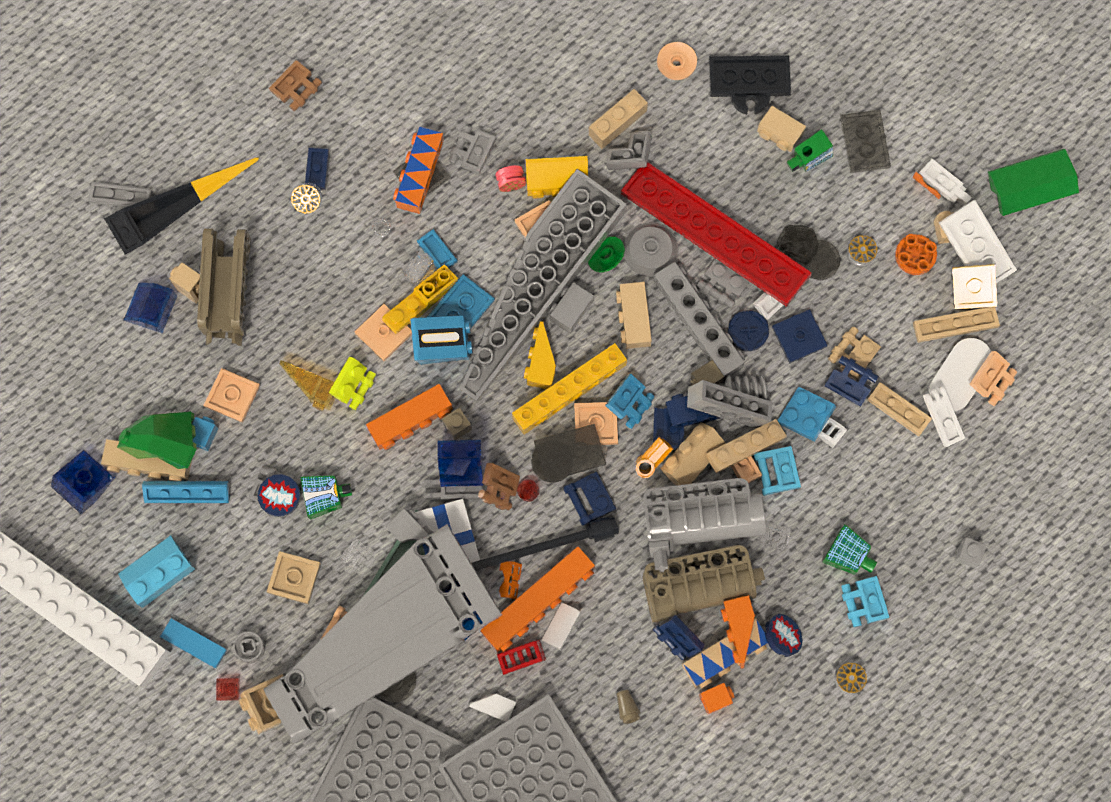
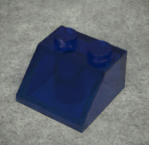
M138 283L124 321L163 333L177 298L176 293L171 288L155 283Z
M83 450L53 475L50 487L82 514L101 497L115 477Z

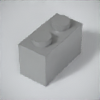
M574 282L570 287L566 286L561 294L562 299L558 304L555 302L549 311L550 321L570 334L594 301V295Z

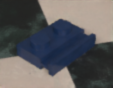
M654 408L653 442L660 436L673 447L672 451H676L680 444L684 442V427L676 428L672 426L667 408Z

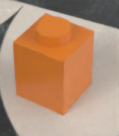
M725 683L699 694L708 715L733 704L732 699L735 698L730 686L726 687Z

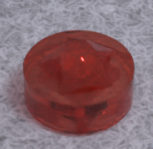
M532 480L522 481L517 488L518 496L526 502L535 500L540 491L539 486Z

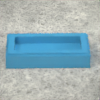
M434 229L417 240L419 246L437 269L444 264L450 268L458 262Z

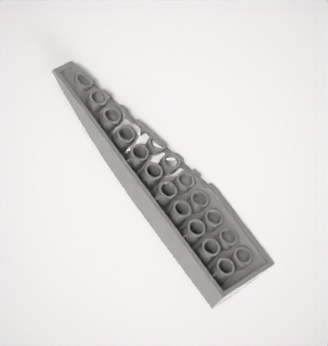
M576 169L526 235L522 249L519 251L515 265L509 274L508 281L502 290L491 320L485 329L481 343L475 352L474 359L460 387L461 391L476 402L532 335L535 327H538L540 321L542 322L547 316L553 304L557 303L561 298V294L566 286L569 287L627 212L626 203L580 170Z

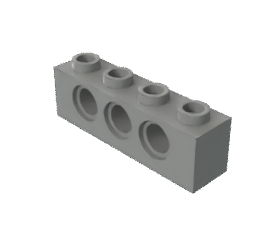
M705 380L688 387L687 407L753 428H758L771 422V401Z

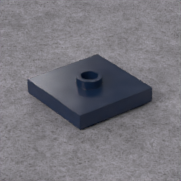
M810 309L772 325V329L789 364L828 346Z

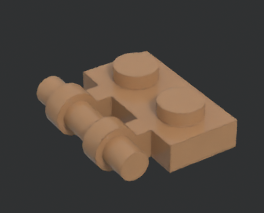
M295 60L269 87V90L284 103L291 98L293 102L289 107L295 112L299 107H303L306 103L305 100L311 94L314 95L318 91L317 88L322 82L318 78L310 82L308 79L312 76L311 72ZM303 85L306 89L298 95L296 91Z
M486 463L482 484L487 486V491L480 490L478 497L482 498L483 502L487 504H495V507L500 510H510L512 503L509 502L510 496H516L520 476L494 463Z

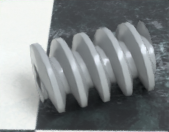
M730 375L726 376L724 387L758 398L763 397L764 400H767V382L763 376H760L758 382L755 376L751 377L750 382L747 376H743L742 381H740L738 375L734 377L733 381Z

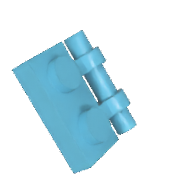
M877 576L856 581V591H851L849 584L841 586L843 591L842 598L843 601H846L849 611L847 615L849 620L852 621L853 627L862 625L859 618L862 616L866 617L867 624L889 618ZM860 597L863 609L857 610L854 598Z

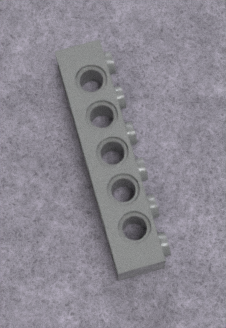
M674 262L654 274L653 281L708 361H714L725 379L727 375H732L743 368L745 363L744 355L739 349L736 350L734 348L731 336L727 332H723L719 319L711 315L708 303L704 299H700L697 294L698 289L694 283H689L683 267H678ZM678 283L682 286V289L675 290L672 288V285ZM685 300H691L694 303V305L692 307H687L684 305L683 302ZM698 316L703 317L706 322L699 324L695 321V318ZM713 333L717 336V339L711 341L706 335ZM725 350L729 356L723 358L719 356L718 351Z

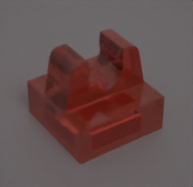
M239 678L216 679V701H239Z

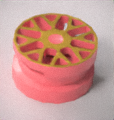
M508 166L496 172L495 176L497 181H499L498 188L501 192L518 190L527 184L525 177H523L524 171L522 166Z

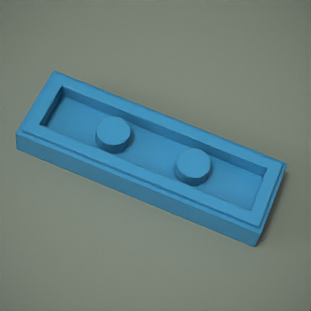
M172 618L160 636L217 669L227 652V649Z

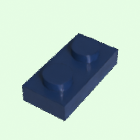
M308 148L305 185L311 186L314 189L326 190L329 149Z

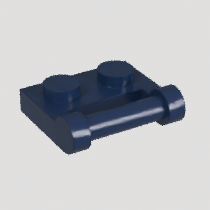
M597 471L563 488L565 494L569 495L580 517L579 521L582 526L616 510ZM579 488L582 489L593 511L590 515L587 514L576 492Z

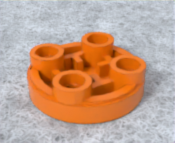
M908 234L899 242L895 250L896 262L908 274H925L931 270L936 262L937 246L923 235Z

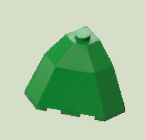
M190 411L145 415L121 432L117 448L137 459L157 457L177 469H187L197 450L196 443L193 442V438L196 436L195 426L191 423L194 420V413Z

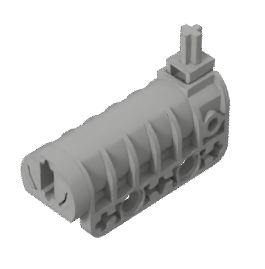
M735 478L652 488L644 493L650 556L654 558L655 570H660V572L668 569L667 556H670V551H674L673 546L766 535L761 494L750 495L749 484L745 479ZM741 486L742 491H738L737 487ZM714 489H722L724 491L720 495L712 493ZM698 491L699 496H694V492ZM673 494L681 496L678 500H671L669 498ZM651 497H656V501L652 502Z

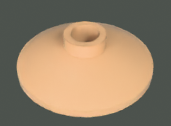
M672 42L665 45L659 51L657 66L665 77L672 80H683L695 71L697 56L689 45L682 42ZM678 61L680 65L674 66L673 62Z

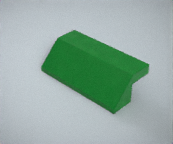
M1066 149L988 171L990 189L997 195L999 212L1002 216L1079 193L1077 173Z

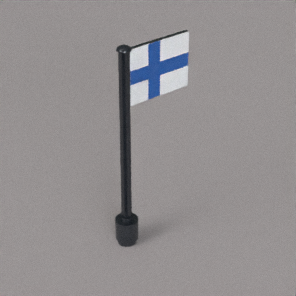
M463 499L415 512L420 518L418 520L419 524L422 527L427 525L433 532L447 524L475 570L587 538L590 540L594 539L596 543L613 538L616 534H619L615 517H606L589 522L590 527H586V530L480 560ZM422 544L426 555L429 552V547L426 544Z

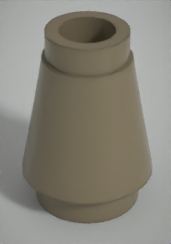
M629 690L618 692L616 695L620 720H623L624 724L638 721L641 712Z

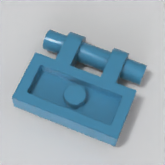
M629 374L605 406L619 419L627 415L629 420L626 422V426L632 429L635 424L641 421L644 411L651 407L654 395L647 393L644 396L642 392L646 387L632 374ZM637 401L639 406L635 410L632 406Z

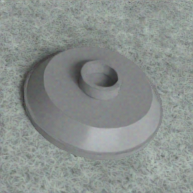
M655 223L639 225L632 229L624 240V259L634 272L642 276L654 277V274L677 260L679 251L677 240L673 233L662 225Z

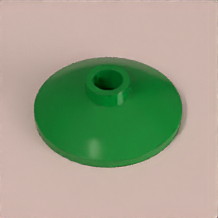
M607 237L588 261L589 267L598 273L607 272L615 268L625 254L624 243L617 237Z

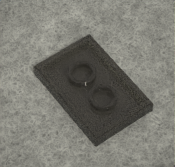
M881 110L840 115L850 173L890 168L891 163Z
M595 424L534 440L545 482L606 465Z

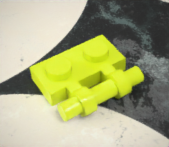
M349 357L329 393L345 404L352 399L349 408L356 411L359 404L362 405L365 400L364 395L368 388L373 386L376 374L369 371L365 377L364 373L367 367L355 358ZM360 382L361 386L359 387L357 393H355L354 391Z

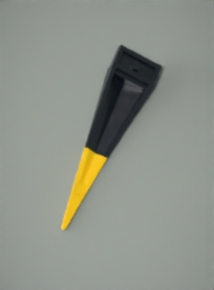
M259 158L250 159L123 207L105 217L104 220L126 255L144 245L201 201L258 161Z

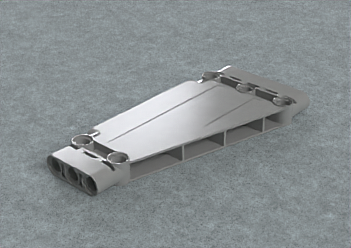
M446 524L427 537L415 542L291 671L265 687L264 692L289 736L297 743L463 642L466 637L476 633L482 627L502 616V613L450 527ZM430 538L433 539V541H434V543L436 544V546H437L438 549L435 548V546H434L433 543L431 542ZM422 544L429 545V552L426 555L419 553V547ZM442 556L444 557L445 561L447 562L449 568H447V566L445 565L444 561L442 560V558H441ZM452 575L456 577L457 581L460 584V587L457 585ZM444 581H450L452 584L451 591L444 593L441 589ZM464 593L466 594V596L468 597L469 601L471 602V604H472L471 606H470V604L468 603L467 599L465 598ZM475 612H477V614L479 615L480 619L482 620V622H483L482 624L480 623L479 619L477 618ZM467 618H472L475 622L472 630L464 628V621ZM296 673L302 677L299 685H295L292 681L293 675ZM317 711H321L324 714L322 723H317L314 719Z

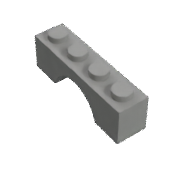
M403 509L385 526L401 543L412 540L418 541L433 533L427 525L422 527L419 524L418 520L420 518L412 509L409 512ZM430 538V540H431V542L433 543V545L435 546V548L438 549L437 546H436V544L434 543L433 539ZM442 556V557H441L442 560L444 561V563H445V565L447 566V568H449L447 562L445 561L444 557ZM444 581L441 586L447 590L452 584L450 581Z

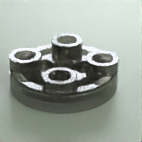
M787 225L778 237L777 249L798 264L809 261L816 254L818 239L812 228L804 225Z

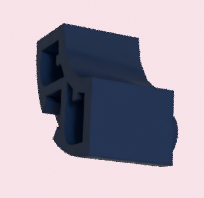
M683 394L674 395L670 401H666L672 426L676 428L700 424V422L705 424L721 418L687 407L688 396H683Z

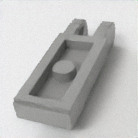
M483 477L427 480L424 482L425 487L441 486V493L424 494V499H441V501L460 499L482 500V498L478 497V493L480 490H484L482 484Z

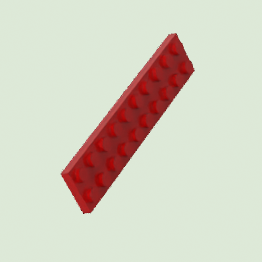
M648 162L647 167L639 168L621 190V194L786 307L811 276L812 272Z

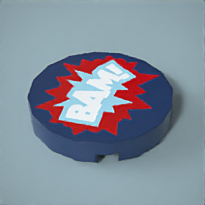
M283 474L266 478L258 490V502L261 508L268 515L274 517L293 513L301 500L297 483L291 477Z
M777 614L768 619L765 623L767 631L765 638L770 648L778 655H785L784 657H790L798 653L802 648L803 639L796 622L784 614Z

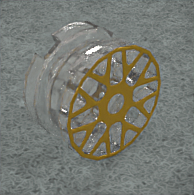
M302 183L293 191L291 197L292 204L299 212L311 213L321 204L322 192L313 183Z

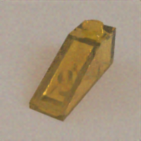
M280 361L281 368L307 399L313 403L312 407L320 411H324V409L331 410L336 399L329 393L334 384L333 381L285 361Z

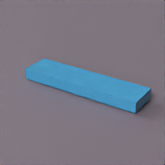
M143 481L142 483L144 503H229L230 500L228 481Z

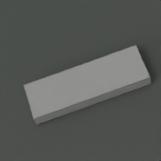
M92 182L88 202L126 207L152 197L153 190Z

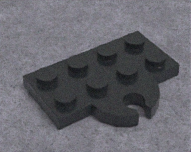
M709 56L710 97H730L735 109L745 115L748 113L746 102L752 100L757 105L754 113L755 115L766 109L771 96L791 95L790 56Z

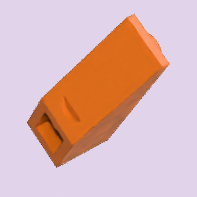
M749 595L723 602L724 609L720 610L723 622H728L729 629L726 630L729 643H734L735 650L732 651L735 664L739 663L741 669L745 666L755 619Z

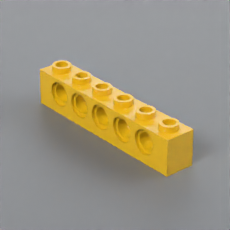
M614 343L512 412V419L525 435L627 365L626 357Z

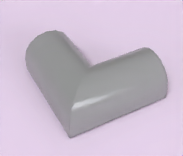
M651 131L631 132L628 148L609 149L606 161L608 170L647 167L652 140Z

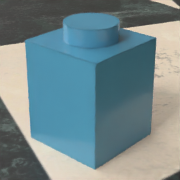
M203 416L202 419L195 417L192 424L195 426L196 432L193 442L196 443L198 448L209 451L218 431V427L214 424L215 421Z

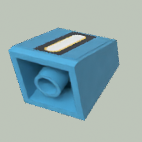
M464 316L410 319L414 360L423 365L470 359V354H473L472 342L468 341V333H471L470 321H466Z

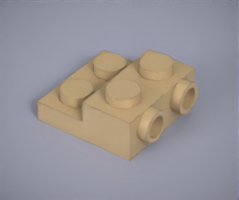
M283 674L249 688L240 695L239 704L243 711H248L250 719H248L249 726L252 731L257 730L258 734L282 723L268 700L264 688L283 677Z

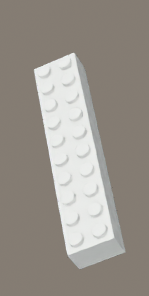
M0 531V586L138 686L145 688L171 652Z

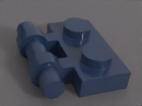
M842 355L838 363L845 366L844 370L842 371L835 367L825 387L861 407L872 387L865 384L867 379L875 383L879 376L873 373V370L869 367L864 368L855 363L856 360L853 358L848 359ZM853 370L862 377L858 380L849 375V372Z
M676 615L666 619L661 625H655L652 629L657 634L660 642H664L670 648V652L674 656L677 655L681 660L697 654L705 646Z

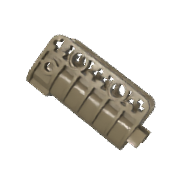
M213 229L203 230L197 325L199 330L206 335V345L212 343V337L225 338V334L228 332V338L232 339V343L242 346V337L244 336L242 324L245 321L243 308L246 306L244 291L247 290L245 276L248 275L246 261L249 260L251 237L246 229H238L236 236H234L233 257H224L225 244L222 240L217 239V231Z
M741 545L667 559L668 569H664L663 573L655 570L653 562L645 567L643 574V584L652 623L665 621L673 615L677 616V614L721 606L725 601L748 595L750 599H755L757 597L756 586L762 585L761 581L765 580L762 567L752 569L749 553ZM717 559L721 565L716 566L711 560ZM694 563L696 567L699 566V570H696L693 566L691 567V564ZM669 568H676L679 574H672ZM649 572H653L654 575H657V578L653 579Z

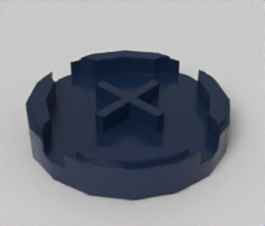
M742 311L736 314L728 325V334L733 340L732 344L742 351L751 352L761 348L769 337L767 320L755 311Z

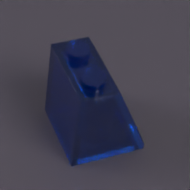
M481 439L438 441L437 459L441 487L483 486V447Z

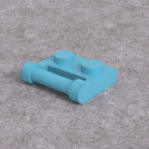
M791 446L754 454L755 461L758 462L759 470L762 474L763 496L801 487ZM769 458L772 459L777 485L775 486L771 485L766 459Z

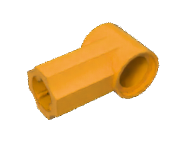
M659 436L644 454L636 459L637 474L642 478L652 476L657 466L673 450V447ZM643 462H648L651 465L647 470H642L639 466Z

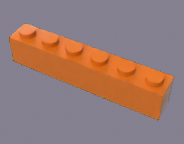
M576 547L501 612L502 616L480 630L481 634L497 652L500 650L506 651L513 644L512 639L517 635L522 637L529 631L528 626L533 621L538 623L546 616L544 612L549 607L552 609L557 607L562 602L560 598L564 594H572L578 588L576 584L582 579L587 581L594 574L592 570L595 569V565L579 547Z

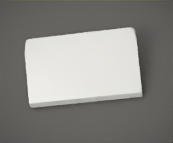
M561 603L541 641L561 650L581 611Z

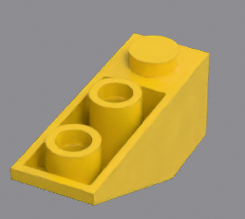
M540 321L539 328L535 327L533 339L536 341L535 346L530 347L528 359H531L530 367L526 366L524 379H527L528 386L548 389L553 385L556 365L544 323Z

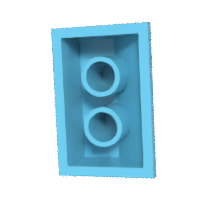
M170 535L118 573L136 604L143 608L194 571L195 568Z

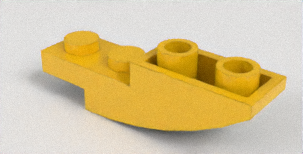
M444 264L416 286L413 293L386 313L382 320L397 334L408 324L411 325V318H420L437 303L458 281V278Z

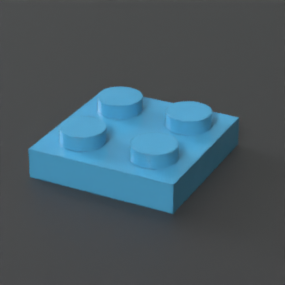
M798 387L779 417L778 423L815 442L836 406L834 403Z

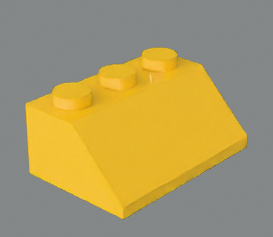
M588 157L526 159L527 195L532 196L534 199L543 198L544 195L556 197L576 169L588 176Z

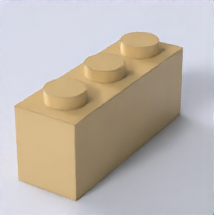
M633 89L589 126V136L603 149L647 112L648 102Z
M645 282L620 284L619 291H616L617 304L621 303L622 310L618 311L619 323H623L624 331H620L621 343H625L626 349L651 347L652 340Z
M700 422L660 469L676 486L691 484L709 464L706 454L726 443L713 427Z

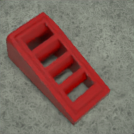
M535 640L496 654L503 675L546 661L540 640ZM530 647H534L537 656L536 659H534ZM522 650H526L528 662L525 661ZM516 652H517V654H518V657H519V660H520V663H521V664H519V665H517V662H516V659H515V656H514V653H516ZM507 655H509L513 666L511 668H509L507 664V660L505 657Z

